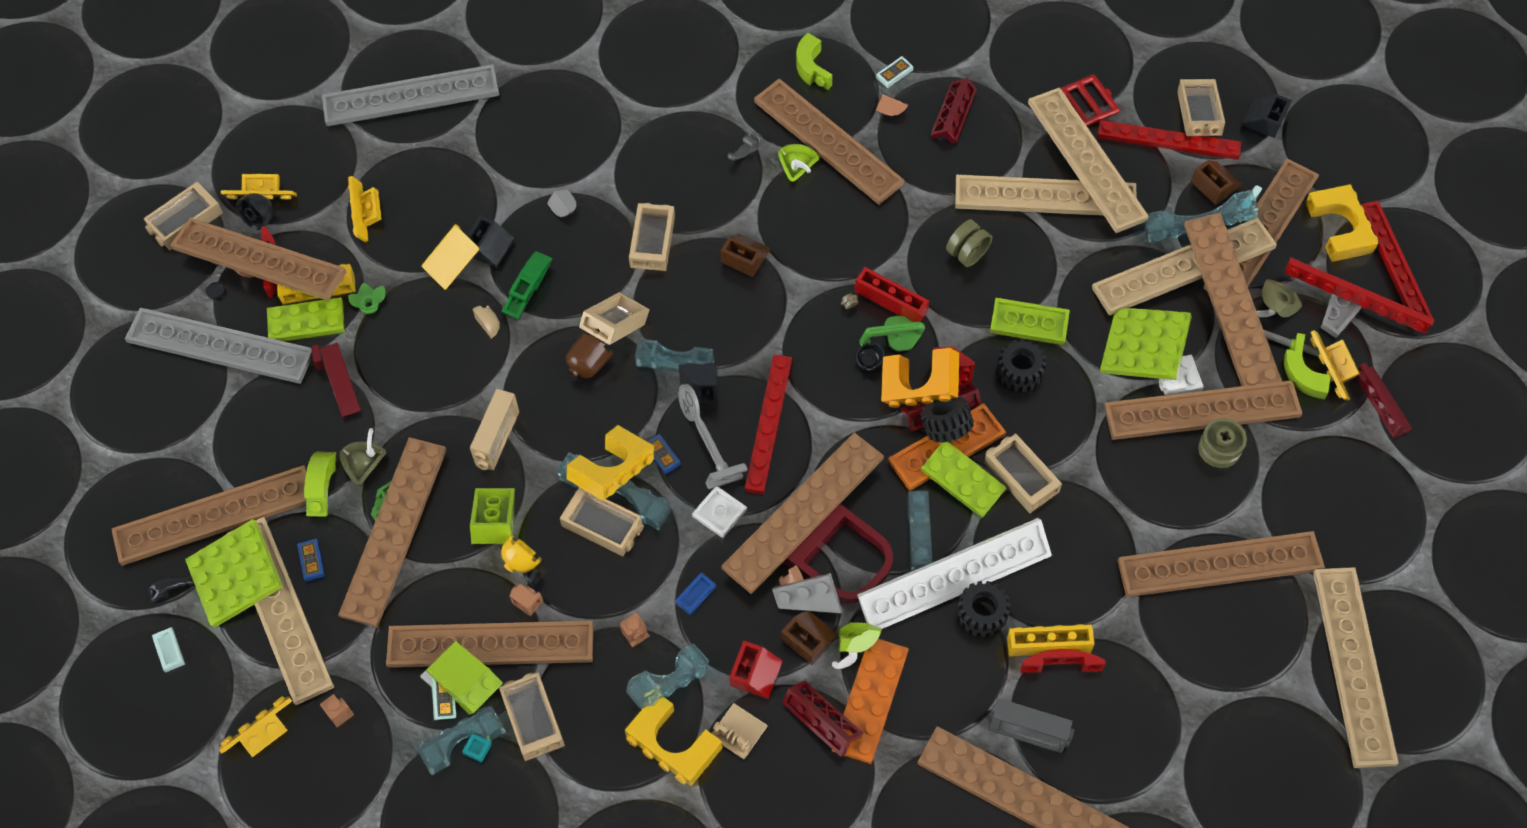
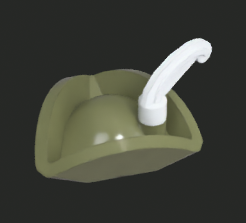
M1267 279L1262 289V298L1270 309L1257 311L1258 317H1269L1275 313L1282 317H1289L1296 313L1303 305L1295 292L1280 282Z
M373 428L369 429L367 442H354L345 446L340 451L342 466L356 485H361L386 454L384 448L372 443Z

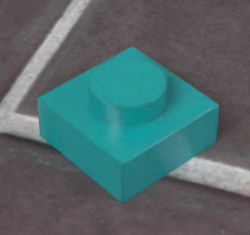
M472 733L462 753L482 763L492 743Z

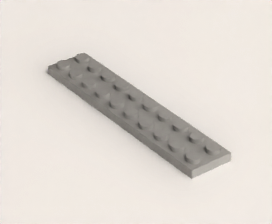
M492 64L323 94L322 102L326 126L499 96L494 65Z
M144 308L139 309L125 337L128 343L301 384L313 357L312 350L309 347Z

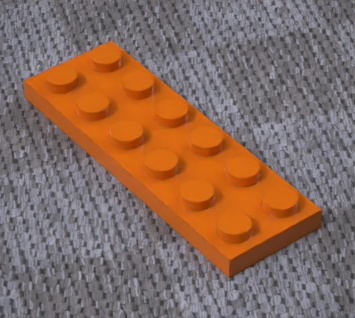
M985 404L971 410L974 420L972 430L960 439L949 442L967 457L1006 436V431ZM928 436L888 458L889 464L909 491L931 479L920 469L941 443L931 441Z
M878 639L873 646L865 650L843 714L863 732V735L850 744L845 756L872 764L909 648ZM843 729L849 736L853 734L850 730Z

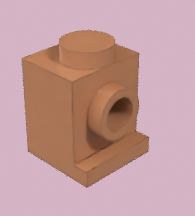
M521 584L515 585L509 595L512 604L530 617L543 603L539 592L536 593L529 586L525 588Z
M637 612L620 623L621 632L632 648L649 637L646 625Z
M334 694L320 704L336 727L354 715L342 697L338 700Z

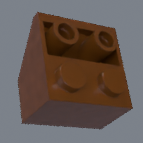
M1207 160L1197 167L1191 179V182L1215 205L1242 187V184L1221 164L1212 160Z
M738 233L730 236L720 250L721 263L753 277L771 248Z
M805 611L795 616L781 631V640L811 665L839 637L835 631L810 611Z

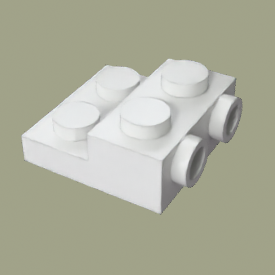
M1192 355L1182 356L1177 380L1159 379L1160 390L1164 391L1165 395L1203 390L1204 386Z

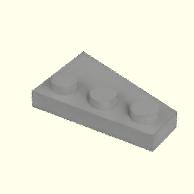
M1332 294L1320 328L1337 338L1362 307Z
M831 573L777 586L772 589L777 606L780 609L842 613L843 611Z

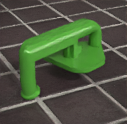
M904 316L889 317L885 321L884 326L867 328L859 342L862 346L865 343H871V337L887 335L888 343L892 350L897 352L909 351L924 332L925 325L922 322H912Z

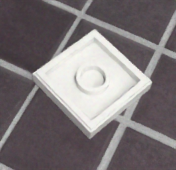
M715 487L692 513V517L724 538L747 511V507L719 487Z

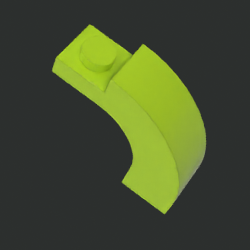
M807 33L800 40L797 47V71L802 80L809 86L816 82L817 85L828 90L832 86V74L816 65L813 61L821 52V40Z
M1297 333L1296 338L1291 339L1290 349H1287L1284 354L1286 375L1301 392L1312 397L1325 399L1328 394L1331 375L1314 372L1305 365L1302 357L1305 334Z
M317 451L310 458L304 487L307 516H328V488L331 475L336 472V452Z

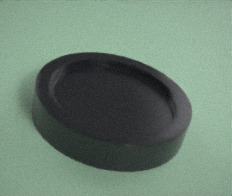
M219 282L210 283L206 287L207 296L213 300L221 298L225 293L224 286Z
M535 569L529 577L527 586L532 589L539 581L541 574L539 570Z

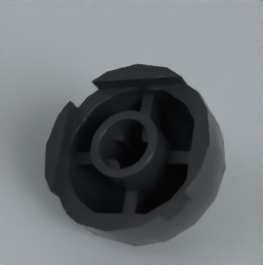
M259 193L245 195L236 203V207L239 206L240 209L238 211L240 218L249 227L252 228V225L258 227L256 230L267 226L273 217L271 201Z

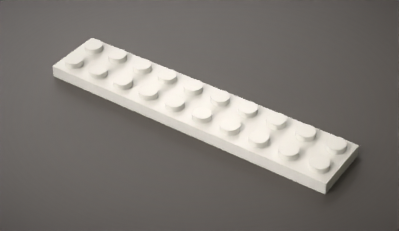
M1039 518L858 594L857 596L866 622L883 629L963 594V590L966 587L969 588L971 583L977 585V581H982L983 584H986V581L992 582L1052 556L1042 521Z

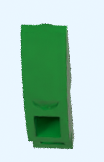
M535 251L510 289L509 297L501 311L502 314L518 321L520 320L534 291H537L553 260L551 257Z

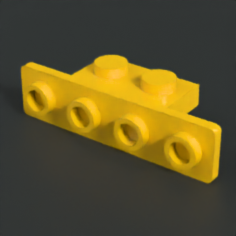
M242 174V190H221V194L227 196V199H238V196H245L250 193H259L269 200H273V197H280L282 200H291V197H297V193L294 191H279L278 174Z
M353 176L348 177V188L350 191L353 233L355 237L367 242V226L381 220L378 190L373 187L363 192L362 183Z
M1315 330L1311 331L1312 338L1310 340L1315 348L1318 347L1321 353L1318 356L1322 364H1326L1329 369L1327 375H1331L1330 380L1335 382L1337 386L1335 391L1338 397L1346 401L1350 400L1343 382L1360 375V372L1344 340H1340L1325 348L1318 332Z
M280 697L273 703L274 707L269 711L264 709L255 716L257 720L249 724L247 722L238 729L239 733L233 738L228 736L221 741V747L218 748L221 754L240 741L253 757L284 734L287 729L275 714L292 702L290 697Z

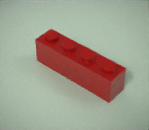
M864 267L855 280L856 293L899 316L906 317L912 322H921L928 312L929 300Z

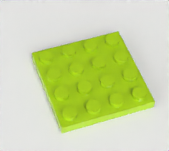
M1134 308L1120 309L1114 314L1100 368L1101 373L1177 380L1191 322V313Z
M254 519L185 559L209 624L214 628L283 588L258 523Z

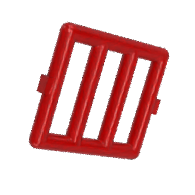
M1090 75L1060 88L1087 127L1120 113V108L1111 97L1112 93L1108 88H1104L1096 75ZM1093 83L1111 109L1102 112L1084 85ZM1078 89L1096 116L1088 119L1069 92Z

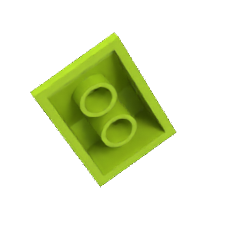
M475 488L470 521L471 544H504L509 536L513 535L515 488Z
M457 641L425 670L469 715L473 714L503 684L488 667Z

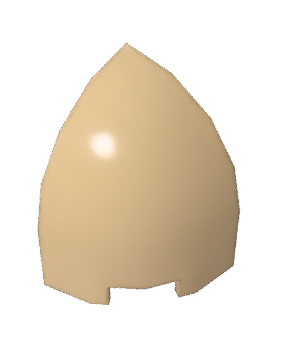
M478 306L473 309L475 319L492 339L500 328V322L489 306H486V308Z

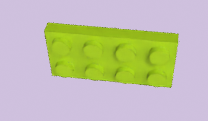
M342 298L267 308L268 338L290 341L345 333Z
M996 298L990 333L1064 345L1070 310Z
M949 442L941 443L920 469L981 518L985 516L1007 488Z

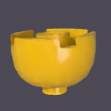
M510 535L501 550L502 559L505 561L503 566L511 573L514 571L519 573L532 571L542 561L541 558L536 559L533 556L536 554L534 550L520 539L517 541L512 540L515 536Z

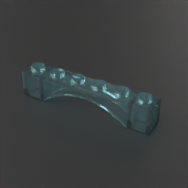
M1253 190L1234 194L1222 206L1200 215L1180 216L1164 211L1148 213L1149 218L1143 222L1148 242H1157L1165 238L1179 237L1180 235L1187 234L1184 226L1185 221L1221 213L1225 225H1232L1244 220H1253L1258 218V205Z
M569 452L557 469V474L560 480L576 488L579 486L567 480V464L578 457L579 454L574 455ZM630 480L615 491L625 497L635 507L642 517L643 523L657 530H660L671 512L668 500L652 495L645 488L640 489Z

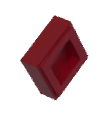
M314 345L311 347L313 362L316 370L321 371L324 370L319 345Z

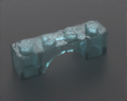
M639 338L635 358L637 366L679 372V364H713L714 352L713 349L694 347L686 352H677L663 347L658 341Z
M908 491L907 509L910 525L911 572L932 563L928 491Z
M692 644L678 652L674 664L676 670L673 673L659 676L644 671L629 680L626 692L641 710L647 706H653L662 697H668L676 689L686 687L693 679L703 677L707 672L709 660L695 644Z
M492 705L488 708H481L477 711L476 715L460 720L455 727L444 729L439 733V736L427 739L420 744L417 750L431 775L450 765V755L453 747L462 739L470 737L472 733L488 741H492L506 733Z

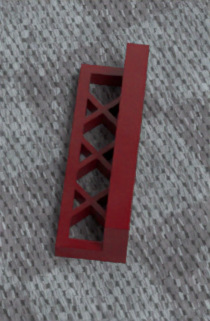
M968 78L951 82L931 132L933 138L945 136L950 143L957 142L977 88Z
M1366 363L1361 364L1358 368L1360 375L1355 378L1392 437L1395 438L1409 433L1412 430L1411 425L1373 366L1368 367Z
M969 382L966 385L958 386V397L961 396L967 400L970 410L982 405L979 390ZM917 402V405L914 406L906 405L900 407L901 413L907 417L909 428L912 432L924 428L921 411L927 405L926 403Z
M805 680L788 688L782 704L839 756L845 755L850 744L862 737L863 732ZM804 689L809 695L803 694L800 690ZM814 703L821 704L824 708L817 707ZM829 716L835 717L838 721L830 719ZM843 729L850 730L853 734L849 736Z

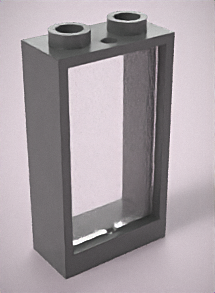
M1000 698L997 700L989 731L1059 753L1063 752L1064 747H1069L1075 729L1071 728L1072 720Z

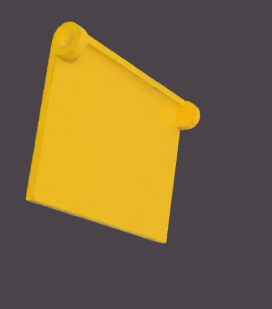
M457 224L452 227L421 265L445 290L480 249L460 230L461 228Z

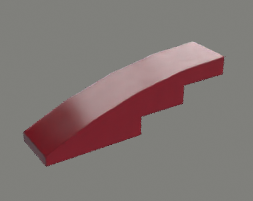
M338 343L320 348L342 417L361 412Z

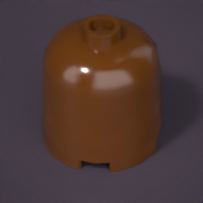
M584 331L567 352L565 361L569 367L568 372L571 375L588 379L592 378L614 354L611 350L607 351L604 348L606 344L592 334L588 335V332Z

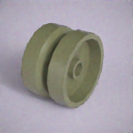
M972 219L967 220L952 234L947 243L946 251L952 256L958 257V260L963 265L970 267L985 254L992 242V236L984 229L980 230V226Z
M1227 418L1215 419L1204 429L1198 445L1199 454L1206 463L1213 467L1228 468L1234 465L1240 458L1247 442L1246 432L1234 420Z

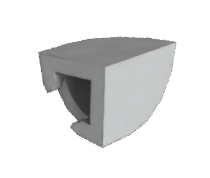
M568 189L554 191L547 202L551 210L560 217L570 215L576 208V201Z

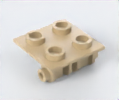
M733 703L720 723L716 722L712 734L722 741L724 747L745 759L768 725Z

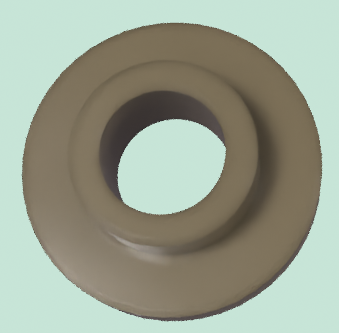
M852 293L844 296L841 302L842 307H845L847 310L856 306L859 303L857 300L858 296L852 295Z

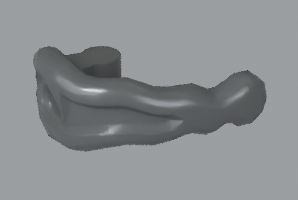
M751 132L748 136H745L742 140L744 144L734 153H728V158L735 161L755 152L761 144L759 134Z

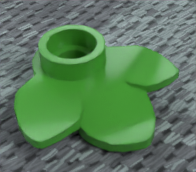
M363 283L358 294L349 295V302L352 306L360 308L363 313L372 314L378 309V304L384 300L385 288L382 285L373 289L368 284Z

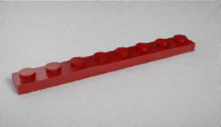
M1105 120L1099 121L1097 138L1235 160H1238L1240 157V141L1208 136H1186V133Z
M1379 201L1361 204L1367 220L1371 223V229L1378 238L1377 248L1403 305L1432 317Z
M1290 258L1284 271L1285 274L1292 278H1297L1327 293H1332L1362 308L1390 318L1399 324L1411 327L1418 332L1426 334L1434 320L1432 317L1294 258Z
M773 355L745 485L746 492L763 495L765 493L792 357Z

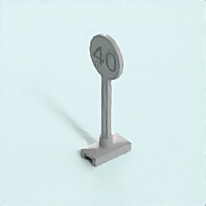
M689 384L681 385L678 395L683 414L689 421H695L696 427L716 464L715 468L717 471L710 473L706 481L708 489L743 479L742 472L747 471L745 463L728 467L727 463L723 461L707 427L700 418L699 402L695 391Z

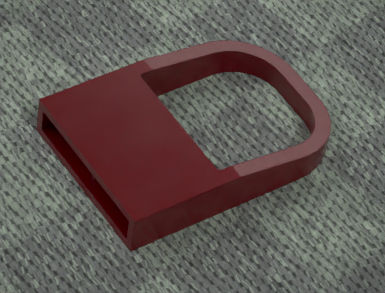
M839 504L783 563L789 568L797 565L803 579L820 576L818 572L807 564L841 526L846 525L878 547L885 559L882 569L864 588L849 592L835 586L841 603L860 602L858 594L881 585L887 578L892 568L893 552L889 542L880 533Z

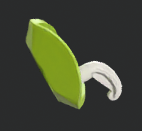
M801 144L787 145L778 151L779 159L790 181H796L806 171L810 173V167L820 159L813 149Z
M853 622L841 627L838 638L839 652L845 651L849 655L839 663L837 661L832 662V666L836 669H843L853 664L857 659L858 652L865 651L875 644L880 636L881 628L869 623Z

